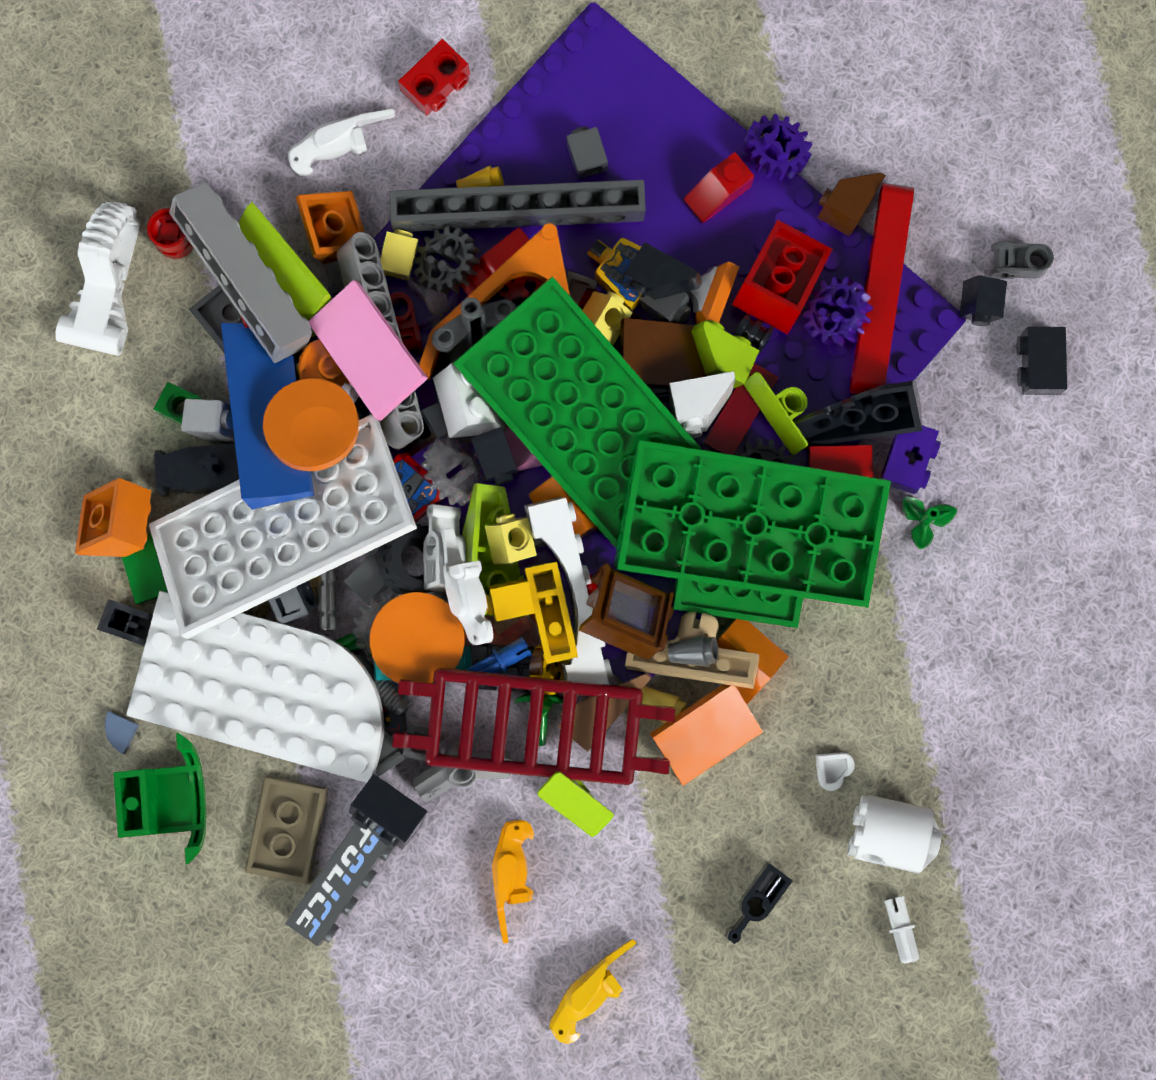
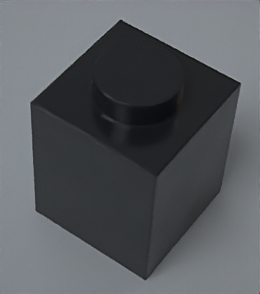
M983 275L964 280L959 318L971 320V324L976 326H989L990 322L1002 319L1004 317L1007 281Z

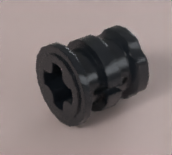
M747 313L740 322L734 336H741L749 340L751 345L759 350L758 354H760L769 342L775 327L770 326L766 328L763 326L764 322L760 320L755 322L751 319V315Z

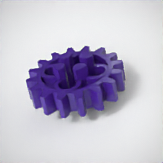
M835 276L832 278L831 285L822 281L821 291L815 289L811 291L815 298L813 301H806L805 304L810 307V311L803 313V317L809 320L805 326L813 332L812 336L818 341L822 340L828 346H831L834 342L841 347L844 344L845 338L853 343L855 341L854 333L864 334L865 331L861 325L871 322V319L865 315L866 312L872 311L873 307L867 303L871 297L863 290V286L858 282H853L848 277L841 281ZM828 304L836 311L830 313L823 306ZM845 310L853 315V317L848 319L839 312Z

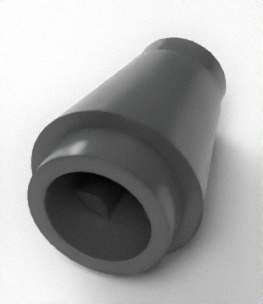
M707 634L670 643L668 645L669 661L671 663L709 667L711 663H717L718 661L717 640L715 637H708Z

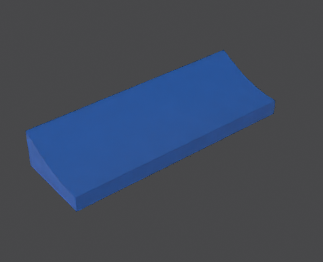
M221 323L242 500L253 510L314 496L311 471L296 470L278 460L270 450L263 431V418L270 400L283 387L299 380L296 353L274 363L250 328H246L243 323Z

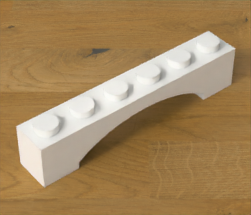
M565 497L524 505L532 537L534 539L541 538L551 549L564 571L571 592L574 611L573 635L578 658L561 661L564 679L609 685L608 679L613 677L609 660H603L601 647H605V642L579 631L580 625L592 615L593 608L586 605L589 597L586 585L591 584V579L587 566H582L579 553H583L584 550L580 535H574L572 522L576 521L574 506L572 502L567 503Z

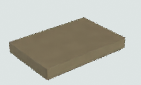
M264 776L245 867L246 873L303 884L310 883L329 788Z

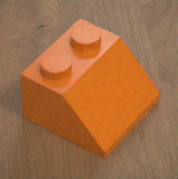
M117 478L83 496L75 554L126 557L144 549L147 541V520L151 512L150 498L152 490Z

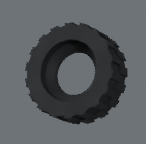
M416 524L417 529L378 547V572L384 579L385 585L389 586L395 594L433 592L424 590V572L420 576L408 574L401 559L402 551L410 545L418 547L423 553L424 541L429 533V526Z

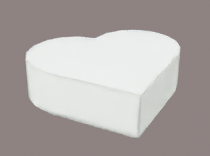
M847 753L815 755L818 782L825 790L834 791L840 788L844 777L849 776L854 770V760Z

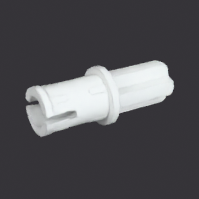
M905 897L895 898L898 912L896 911L893 899L885 900L884 904L886 905L892 927L889 933L894 935L901 963L919 960V953L912 928H915V925H911L904 900Z

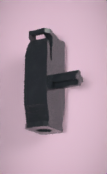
M235 443L186 447L168 454L162 450H156L154 453L157 494L162 497L169 496V490L175 493L210 494L239 480Z

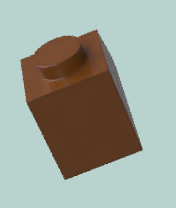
M880 172L839 180L834 190L827 188L818 204L823 208L817 218L850 237L886 175Z

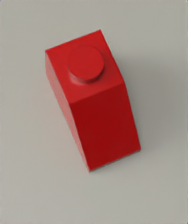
M734 152L710 170L683 201L700 222L704 224L751 188L755 176L736 152Z

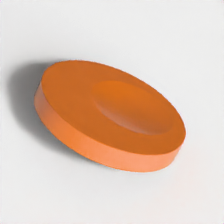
M302 379L283 387L270 400L263 418V431L270 450L283 464L301 471H319L336 465L350 453L358 438L359 417L353 400L340 386L323 379Z
M422 592L403 594L386 603L375 616L369 636L370 650L376 665L383 674L399 683L400 679L433 683L434 671L437 668L455 669L461 659L465 642L462 623L451 612L449 604L435 595Z

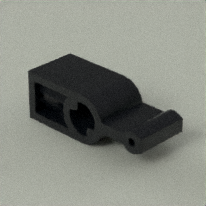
M766 862L739 901V908L743 915L734 927L727 930L725 937L733 944L739 942L741 933L749 921L759 922L764 920L793 880ZM753 897L761 898L759 905L762 907V911L756 915L748 913L750 906L747 902Z

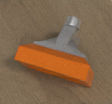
M728 261L711 267L700 276L702 285L699 289L685 292L693 304V312L696 313V324L705 320L719 323L740 266Z

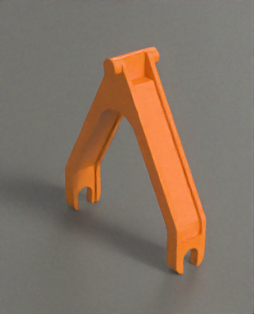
M550 223L545 224L536 235L467 298H476L482 306L509 281L522 276L536 277L543 282H546L553 276L569 294L556 226ZM461 303L438 323L429 334L419 364L429 381L433 375L440 353L433 346L432 336L437 329L461 314Z

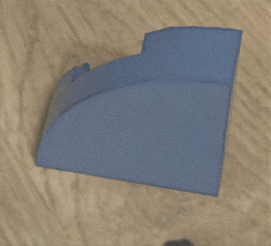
M108 711L105 719L106 736L110 744L117 751L126 754L139 724Z

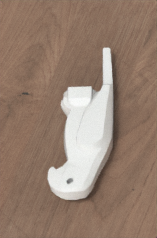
M394 109L363 113L318 126L288 151L291 169L299 176H306L313 173L311 164L314 160L336 159L350 151L358 155L362 154L367 149L361 127L395 117Z
M454 528L442 529L445 562L443 572L450 610L462 623L471 644L490 643L493 640V629L490 620H486L484 617L488 607L486 595L479 580V575L482 571L481 562H464L461 559Z

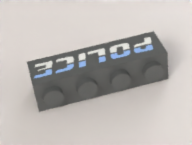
M354 823L285 924L316 946L321 945L323 941L329 944L340 928L336 925L340 916L343 913L346 916L351 913L359 901L354 896L360 887L368 888L378 873L373 868L380 859L386 861L394 849L381 842L378 838L380 834L370 827L365 830Z

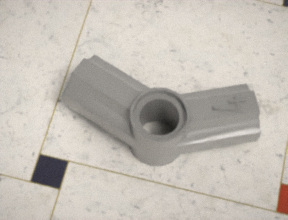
M459 744L448 747L444 754L458 755ZM472 751L471 757L491 759L492 751ZM505 751L504 760L511 761L509 751ZM433 766L415 777L413 784L420 797L424 801L429 802L453 786L467 787L473 784L476 779H509L510 774Z

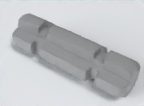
M331 569L318 576V582H320V586H318V612L320 613V616H318V628L323 631L335 630L336 617L333 615V612H336V587L333 586V582H336V572L334 569Z

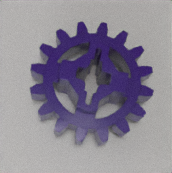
M773 114L769 121L764 115L759 122H753L744 138V141L747 143L743 151L751 153L747 159L748 163L756 162L758 165L755 171L766 170L767 178H770L772 173L777 175L778 180H782L785 174L790 179L794 178L797 172L801 173L812 155L809 152L812 142L804 141L808 132H799L800 123L797 122L791 125L788 116L781 121L777 114Z

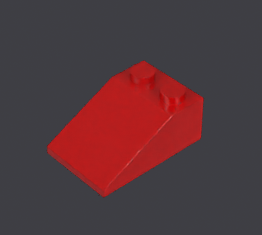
M777 219L732 305L788 335L833 249Z

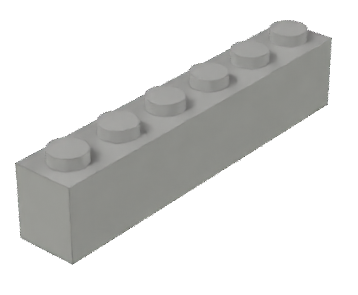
M207 182L174 195L169 212L272 361L276 363L305 349L312 335L308 320L304 316H300L293 305L291 296L288 292L283 291L276 282L272 269L269 266H265L258 256L255 245L245 238L236 218L230 216L224 208L220 195L215 191L213 192Z

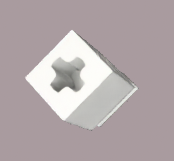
M431 504L427 508L429 533L425 538L423 546L424 590L446 592L441 531L442 529L454 528L461 559L467 563L466 542L464 537L460 535L459 519L461 511L457 507Z

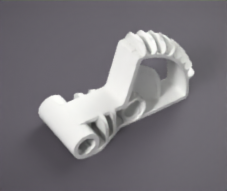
M121 202L102 203L95 210V213L91 215L90 221L86 224V230L82 233V240L79 242L78 257L85 276L83 290L77 293L81 299L80 302L72 301L69 305L72 311L68 315L60 317L56 328L57 342L117 356L122 354L128 333L121 298L125 283H122V280L126 281L141 225L140 221L136 218L137 212L135 207Z

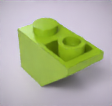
M705 320L693 326L691 332L705 374L711 376L734 371L735 381L733 388L744 385L759 350L750 346L751 342L746 338L737 335L733 336L725 332L724 327L715 321Z

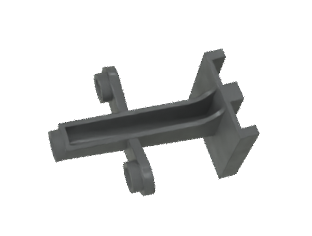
M466 298L461 303V314L434 332L432 336L433 346L438 351L445 352L452 364L512 312L516 305L512 301L504 299L493 303L489 300L481 306L476 298ZM439 320V321L433 323V324H432L433 328H434L438 323H440L442 320Z

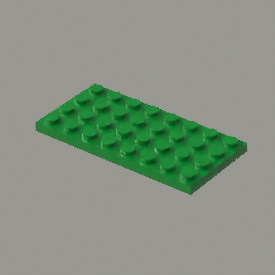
M553 276L453 362L456 368L616 549L638 439L702 450Z

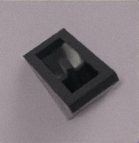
M108 599L97 630L145 646L153 615Z

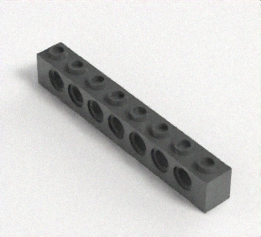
M644 180L389 191L393 232L395 229L407 232L445 230L446 226L455 230L456 228L484 229L544 226L548 223L553 225L643 222L646 212Z

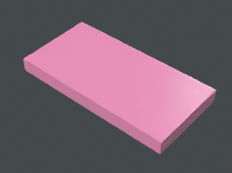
M353 280L308 321L313 331L377 420L381 421L428 379L358 281Z

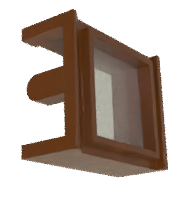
M605 563L591 576V582L598 585V588L587 599L586 605L593 608L592 615L580 625L579 631L648 660L658 651L661 652L667 644L668 634H666V629L674 612L671 606L674 593L670 592L668 594L618 572Z

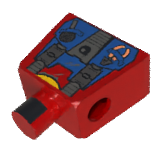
M408 453L398 454L393 460L415 523H417L427 515L429 505H438L449 496L451 491Z

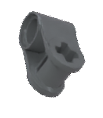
M1009 241L993 243L991 251L994 252V269L991 270V277L996 279L1040 278L1045 275L1054 260L1053 252L1050 247L1040 243L1028 244ZM1039 256L1042 258L1044 266L1035 267L1030 262L1029 257Z

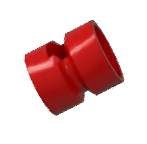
M170 208L158 210L150 217L147 223V234L150 240L165 257L181 259L187 256L193 250V246L170 215Z

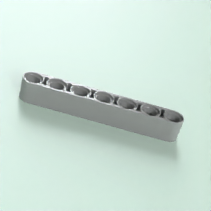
M365 232L355 233L337 252V260L344 287L353 280L358 281L401 340L375 240ZM415 391L381 421L379 420L387 444L395 449L404 448L423 433L424 424Z

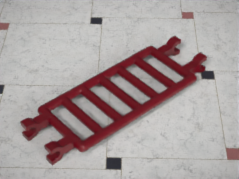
M437 668L434 671L433 683L400 679L398 694L431 697L427 735L395 731L392 747L426 750L425 762L429 766L550 778L555 772H561L570 780L618 785L632 784L635 770L669 775L670 761H668V758L636 756L640 718L674 722L676 709L672 706L642 704L643 692L640 688L450 668ZM446 681L466 683L458 755L439 754ZM479 685L498 687L491 759L471 757ZM512 688L531 690L524 762L504 760ZM544 691L564 693L556 765L537 763ZM577 695L596 696L589 768L570 767ZM610 698L629 700L622 772L602 770Z

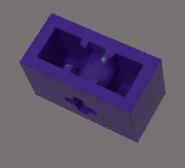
M922 425V431L894 435L880 479L891 481L890 487L913 495L920 488L925 489L931 475V471L926 470L930 458H936L941 445V441L936 440L939 431ZM910 451L915 452L914 458L917 460L913 464H909V457L905 456Z

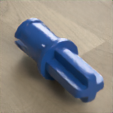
M519 637L518 640L497 652L493 649V654L470 666L467 670L489 673L504 671L506 673V668L532 654L523 638Z

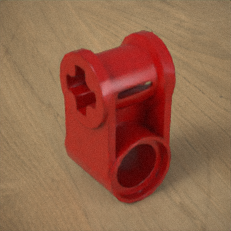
M396 292L391 294L390 298L393 306L399 302L408 305L407 313L403 316H395L402 343L408 351L417 349L418 352H422L423 345L419 324H417L415 309L411 299L404 293Z

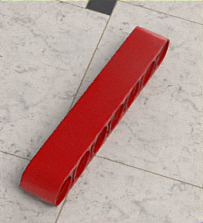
M882 183L880 188L864 290L871 297L867 303L873 307V310L866 312L865 315L871 319V322L861 325L865 331L864 334L858 333L849 390L851 394H860L886 383L914 198V187Z

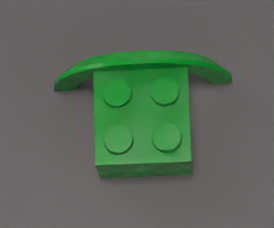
M176 733L177 750L182 753L186 766L113 772L118 838L191 831L189 843L184 848L186 865L194 861L204 844L207 817L206 793L202 766L197 750L193 743L183 734Z

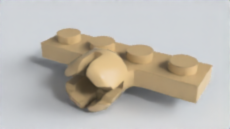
M697 612L685 613L681 617L678 636L674 640L667 641L665 648L661 652L658 651L650 659L645 660L629 652L627 653L625 663L627 670L754 689L760 659L759 654L718 647L717 663H711L709 667L671 663L668 657V645L670 643L707 634L708 637H715L717 640L719 630L717 619L706 613H702L700 620L695 619Z

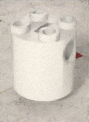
M872 795L861 796L859 806H856L852 825H856L854 836L850 837L847 855L854 856V859L913 873H921L937 857L941 844L942 832L939 830L934 819L933 809Z

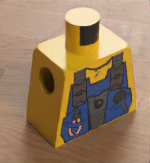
M621 238L614 248L611 249L598 239L587 254L600 264L595 272V280L599 282L607 293L610 291L623 298L625 301L623 305L633 312L640 303V296L634 294L628 288L629 284L624 273L641 246Z

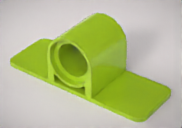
M759 372L751 375L744 384L745 388L792 455L797 454L808 446L806 439L793 422V419L807 408L808 402L805 393L797 387H789L775 396Z
M555 772L537 791L539 798L591 837L596 836L614 817V814L597 801L581 781L570 780L561 772Z

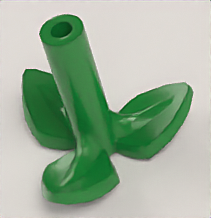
M905 496L902 500V510L908 520L919 521V524L911 530L913 543L919 549L928 547L933 540L934 534L929 526L930 524L944 527L954 519L957 513V508L947 504L934 505L925 512L924 503L918 498Z
M531 693L518 697L514 700V704L530 702ZM557 694L544 695L539 746L546 745L548 712L554 703L563 704V697Z

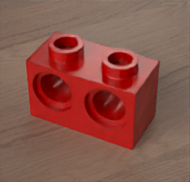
M442 38L398 80L400 91L426 116L432 111L438 112L446 104V97L454 89L459 91L468 83V76L470 75L469 64ZM445 65L455 67V70L450 74L440 72V69ZM423 86L433 88V91L428 95L418 93L419 89Z

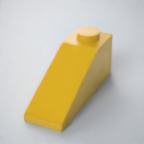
M557 562L525 568L546 664L578 658Z

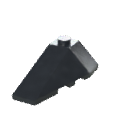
M916 381L880 385L795 419L793 422L806 439L807 447L922 431V416Z

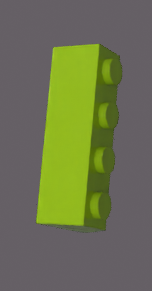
M253 202L248 204L238 221L241 232L248 241L255 245L258 256L265 266H269L272 269L276 282L281 289L288 292L291 296L293 305L300 316H304L309 321L332 300V297ZM311 328V337L313 338L314 336H316V333Z

